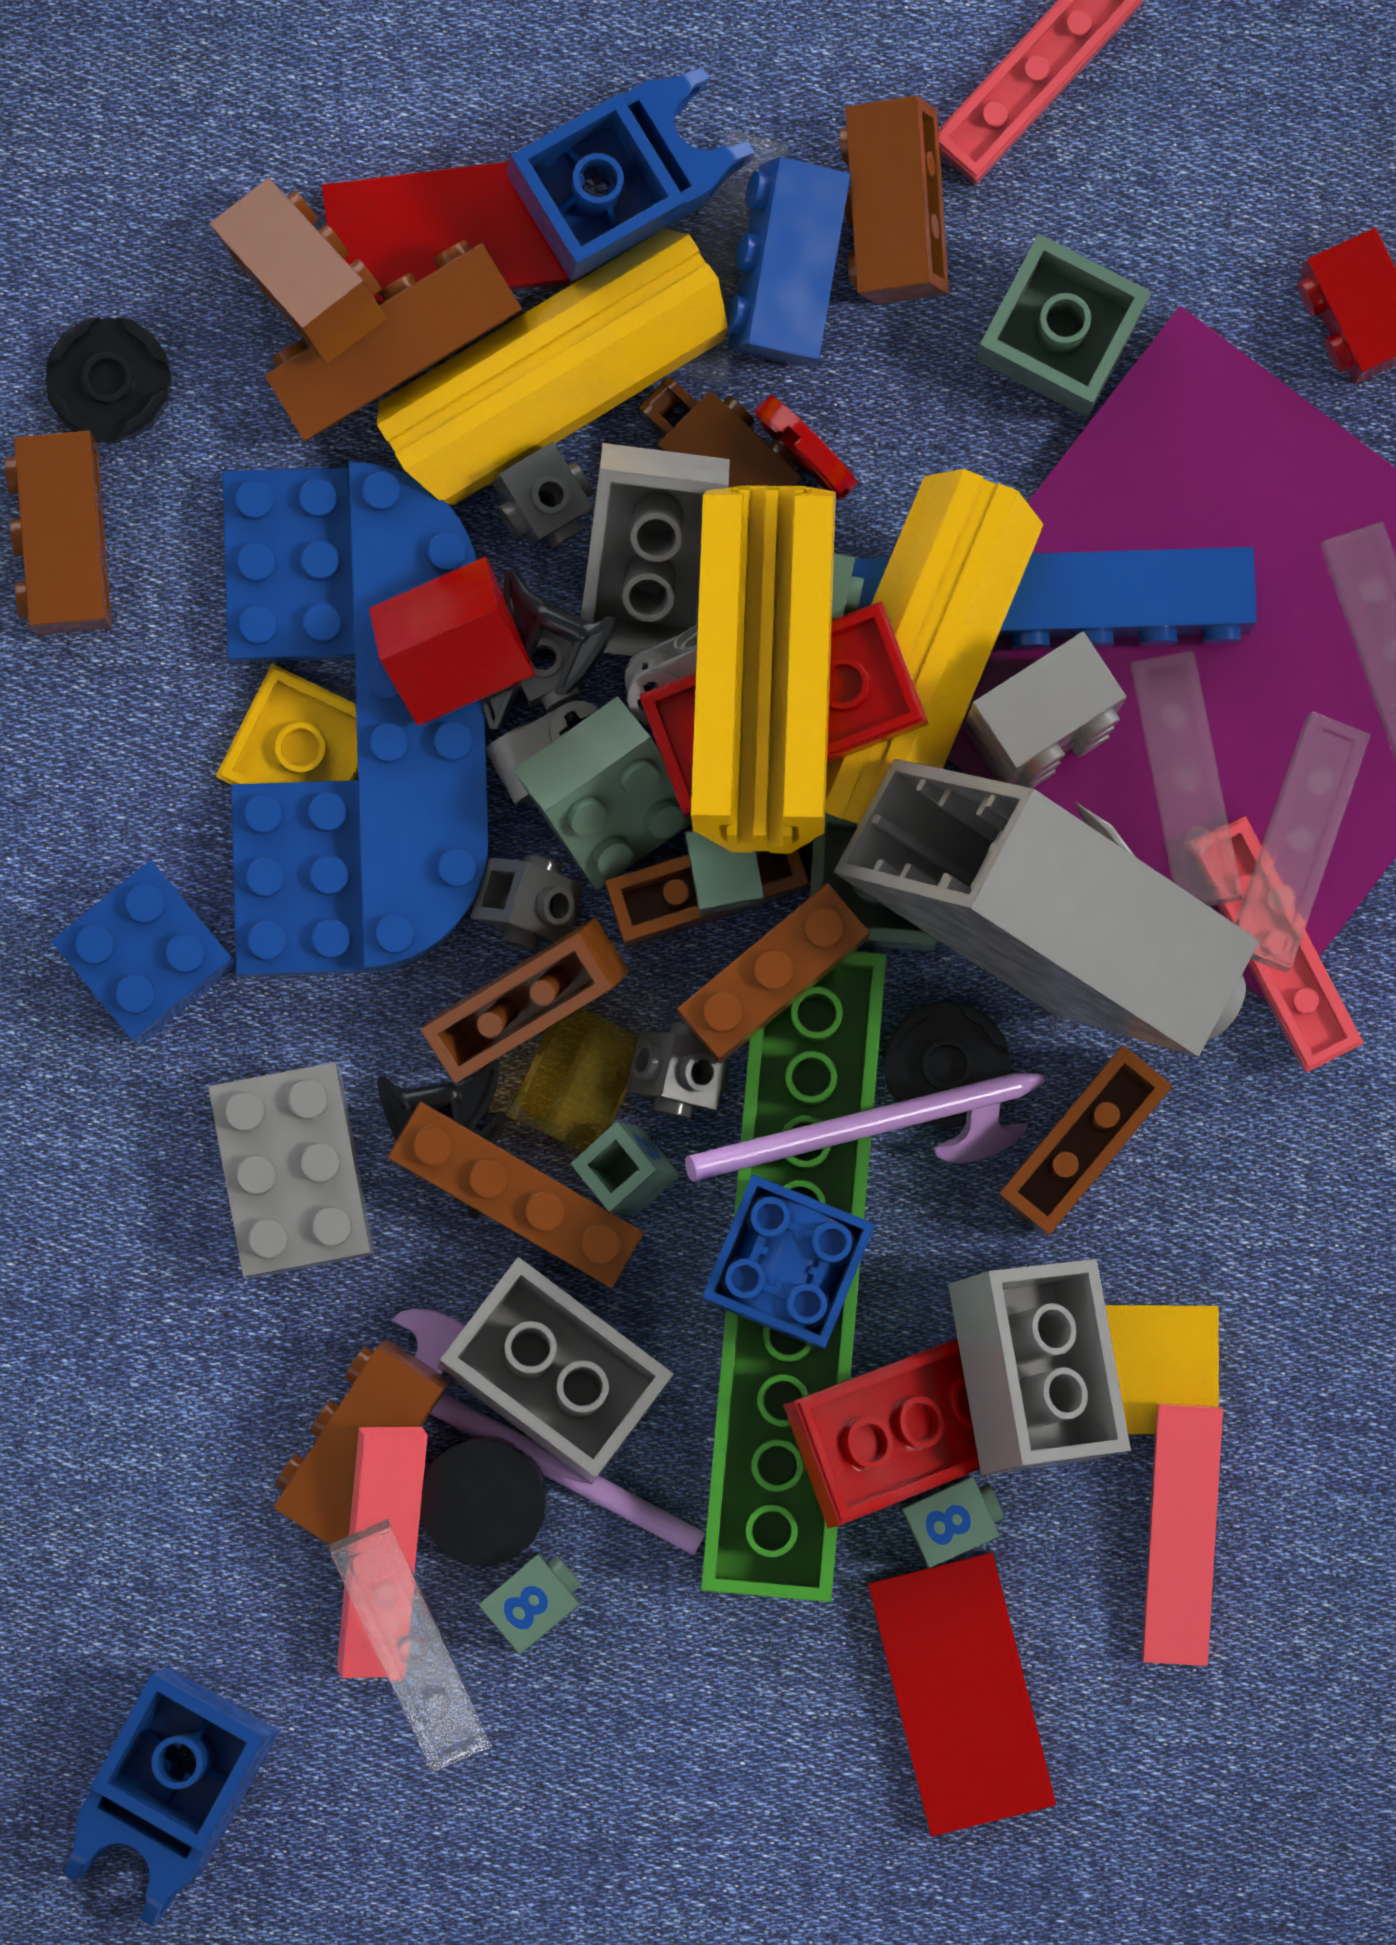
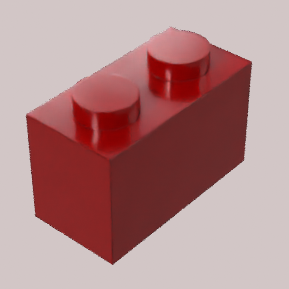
M1375 227L1308 258L1300 272L1303 280L1297 283L1300 297L1307 311L1312 317L1320 314L1330 334L1329 337L1325 338V346L1333 365L1339 373L1347 370L1354 385L1396 366V267Z

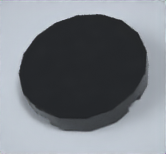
M110 317L86 319L63 333L49 353L46 366L47 374L45 380L48 400L63 424L74 432L90 430L97 442L107 444L134 439L153 427L168 406L173 382L168 357L154 335L133 320L116 317L117 319Z
M944 1001L920 1006L900 1021L887 1042L883 1070L888 1092L897 1103L1007 1075L1010 1073L1011 1062L1006 1038L991 1017L969 1004ZM967 1112L921 1124L944 1129L965 1126Z
M476 1435L452 1443L431 1462L423 1479L420 1516L427 1535L443 1553L465 1564L492 1566L514 1559L533 1543L547 1516L548 1489L540 1467L530 1456L516 1448L515 1444L501 1437Z

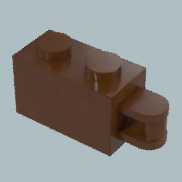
M667 377L637 407L640 415L663 437L657 444V450L730 459L729 487L744 485L801 486L802 477L796 472L801 464L797 458L776 439L769 445L765 443L751 429L755 423L752 415L731 396L722 401L710 390L697 402L675 380ZM678 403L687 414L673 427L664 416Z

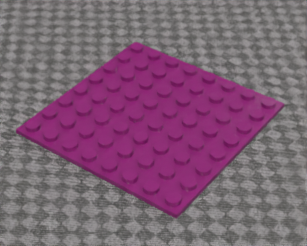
M1179 306L1027 502L1044 524L1032 553L1254 547L1257 623L1251 633H1241V642L1233 644L1210 645L1203 643V635H1177V644L1169 646L1139 645V637H1113V646L1095 648L1127 696L1117 713L1120 720L1113 725L1115 729L1108 734L1110 738L1080 758H1077L1073 750L1065 753L1066 755L1059 760L1061 764L1055 768L1056 773L1033 789L1081 821L1083 820L1075 802L1110 823L1136 858L1219 914L1221 912L1187 847L1195 841L1246 816L1320 957L1396 858V468L1182 306ZM1049 639L1050 647L1041 650H1014L1011 648V640L996 641L947 760L965 774L996 780L963 730L972 703L1070 639ZM1247 964L1242 974L1246 988L1268 1004Z

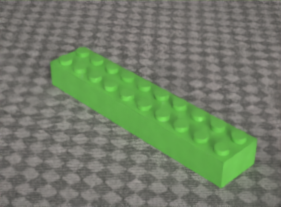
M853 952L750 1038L741 1142L874 1109L887 954ZM871 1136L738 1170L734 1217L752 1174L864 1219ZM860 1264L824 1350L729 1311L725 1313L701 1591L831 1602L838 1526L827 1528L783 1404L851 1378Z

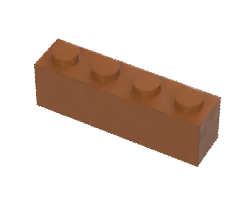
M465 239L433 259L439 268L435 272L418 282L413 274L409 273L379 291L384 300V303L379 306L387 319L328 365L323 362L311 347L308 348L303 338L271 357L276 368L264 376L304 441L311 440L523 311L483 243L471 249Z
M418 1102L386 1157L609 1288H613L644 1234L640 1229L423 1102Z

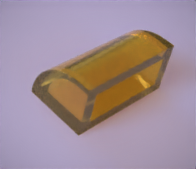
M578 1009L551 1025L544 1034L506 1116L582 1153L611 1127L624 1100L637 1036L605 1018L583 1009Z

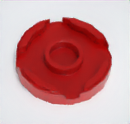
M769 395L754 410V416L761 421L760 425L770 437L786 447L813 476L817 474L815 478L818 481L816 483L822 489L836 492V500L839 501L841 499L843 501L859 485L853 474L830 448L776 397Z

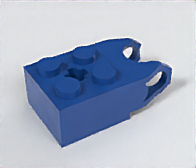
M703 67L678 77L645 81L622 95L618 93L510 155L506 175L571 282L706 205L726 178L752 161L755 152L748 140L734 146H722L713 150H699L688 145L679 136L675 126V117L684 110L693 97L707 88L706 82L710 78ZM592 179L595 187L603 182L607 186L605 196L595 197L586 193L583 190L585 181Z
M170 1667L152 1673L90 1787L91 1791L77 1815L74 1848L63 1875L76 1882L79 1877L84 1878L94 1861L104 1854L112 1844H124L133 1847L144 1857L149 1867L150 1881L146 1891V1904L140 1919L151 1926L159 1923L176 1895L204 1872L280 1730ZM187 1746L194 1753L196 1767L184 1772L180 1769L183 1758L180 1754L176 1753V1749Z

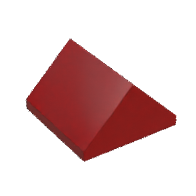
M486 557L369 608L380 662L417 726L427 724L536 676L491 565Z

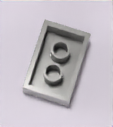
M602 443L580 619L589 622H598L609 616H616L619 619L618 626L604 653L634 656L640 651L647 650L679 636L687 629L698 624L703 494L706 490L729 487L730 459Z
M1083 631L972 703L963 730L997 781L1034 788L1056 773L1055 768L1061 764L1059 760L1066 755L1065 753L1073 750L1077 758H1080L1110 738L1108 734L1115 729L1113 725L1120 720L1117 713L1127 696Z
M332 1062L208 1086L243 1277L253 1279L375 1255L342 1073L337 1063Z
M517 1257L440 1358L438 1369L591 1484H593L674 1374L519 1257Z
M1097 1259L987 1271L948 1284L981 1476L1087 1462L1131 1451Z

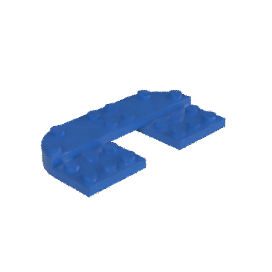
M349 462V467L222 471L229 663L355 659L358 780L231 784L237 977L353 974L382 972L399 968L428 955L441 946L440 944L467 918L473 908L481 885L488 857L485 717L482 702L479 700L427 724L417 726L380 662L369 608L477 561L474 548L462 522L452 508L444 500L439 501L412 476L396 469L371 463Z

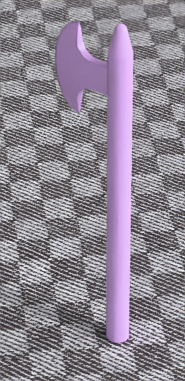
M1011 1073L686 1156V1171L691 1181H698L967 1112L964 1129L955 1138L933 1147L937 1158L948 1163L963 1164L981 1161L997 1155L1014 1145L1025 1134L1029 1124H999L1000 1103L1024 1096L1043 1085L1045 1078L1039 1073Z
M414 1308L399 1312L391 1321L410 1331L416 1338L418 1348L414 1357L442 1375L443 1372L438 1369L439 1360L465 1326L456 1319L435 1310ZM446 1393L442 1395L431 1412L432 1416L470 1436L501 1437L515 1444L516 1448L522 1450L536 1462L544 1476L692 1555H695L706 1532L601 1476H598L593 1484L589 1483L534 1440Z

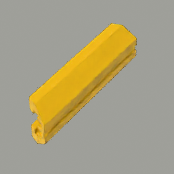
M663 228L381 400L378 404L377 427L393 448L395 456L403 469L436 499L455 505L492 483L501 472L548 444L559 442L721 343L728 329V323L719 279L710 265L706 264L690 234Z
M966 469L924 476L871 605L880 601L884 605L929 725L828 763L826 813L848 820L858 826L894 759L941 769L944 768L1044 525L1018 490L985 480L983 476Z
M744 485L706 490L703 494L691 820L694 832L732 853L770 851V853L791 854L825 833L836 492L807 486Z

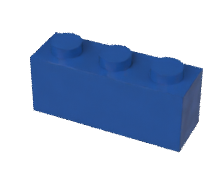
M781 156L759 165L758 170L752 173L745 196L746 206L751 208L748 232L741 236L735 254V267L737 270H741L737 295L735 294L731 297L726 309L728 323L726 332H730L728 351L794 366L819 360L851 173Z

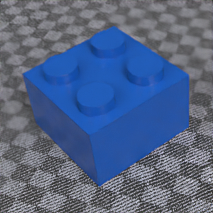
M149 860L51 940L52 944L125 1033L139 1046L236 968V961L152 860Z

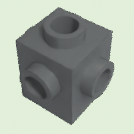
M554 442L501 472L492 482V485L503 501V504L498 506V512L502 521L515 539L518 540L524 536L531 548L547 539L553 549L585 529L579 519L584 517L593 508L588 500V497L593 495V490L586 475L577 463L566 464ZM538 494L548 497L552 507L544 505L540 501Z
M525 855L524 861L487 857L485 872L470 918L503 931L501 938L503 943L537 952L540 942L554 943L570 933L577 917V906L583 884L560 875L562 868L560 863L540 856Z
M672 1022L670 1033L639 1030L625 1092L653 1099V1111L690 1119L692 1108L717 1110L719 1098L724 1093L729 1080L728 1058L719 1064L688 1026L683 1023Z

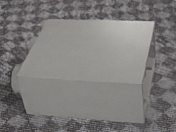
M894 759L833 872L1055 1016L1197 1057L1200 1056L1206 1042L1225 1031L1238 1015L1246 993V984L1242 974L1260 941L1037 790Z

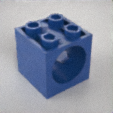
M752 1174L703 1293L702 1301L824 1350L875 1224Z

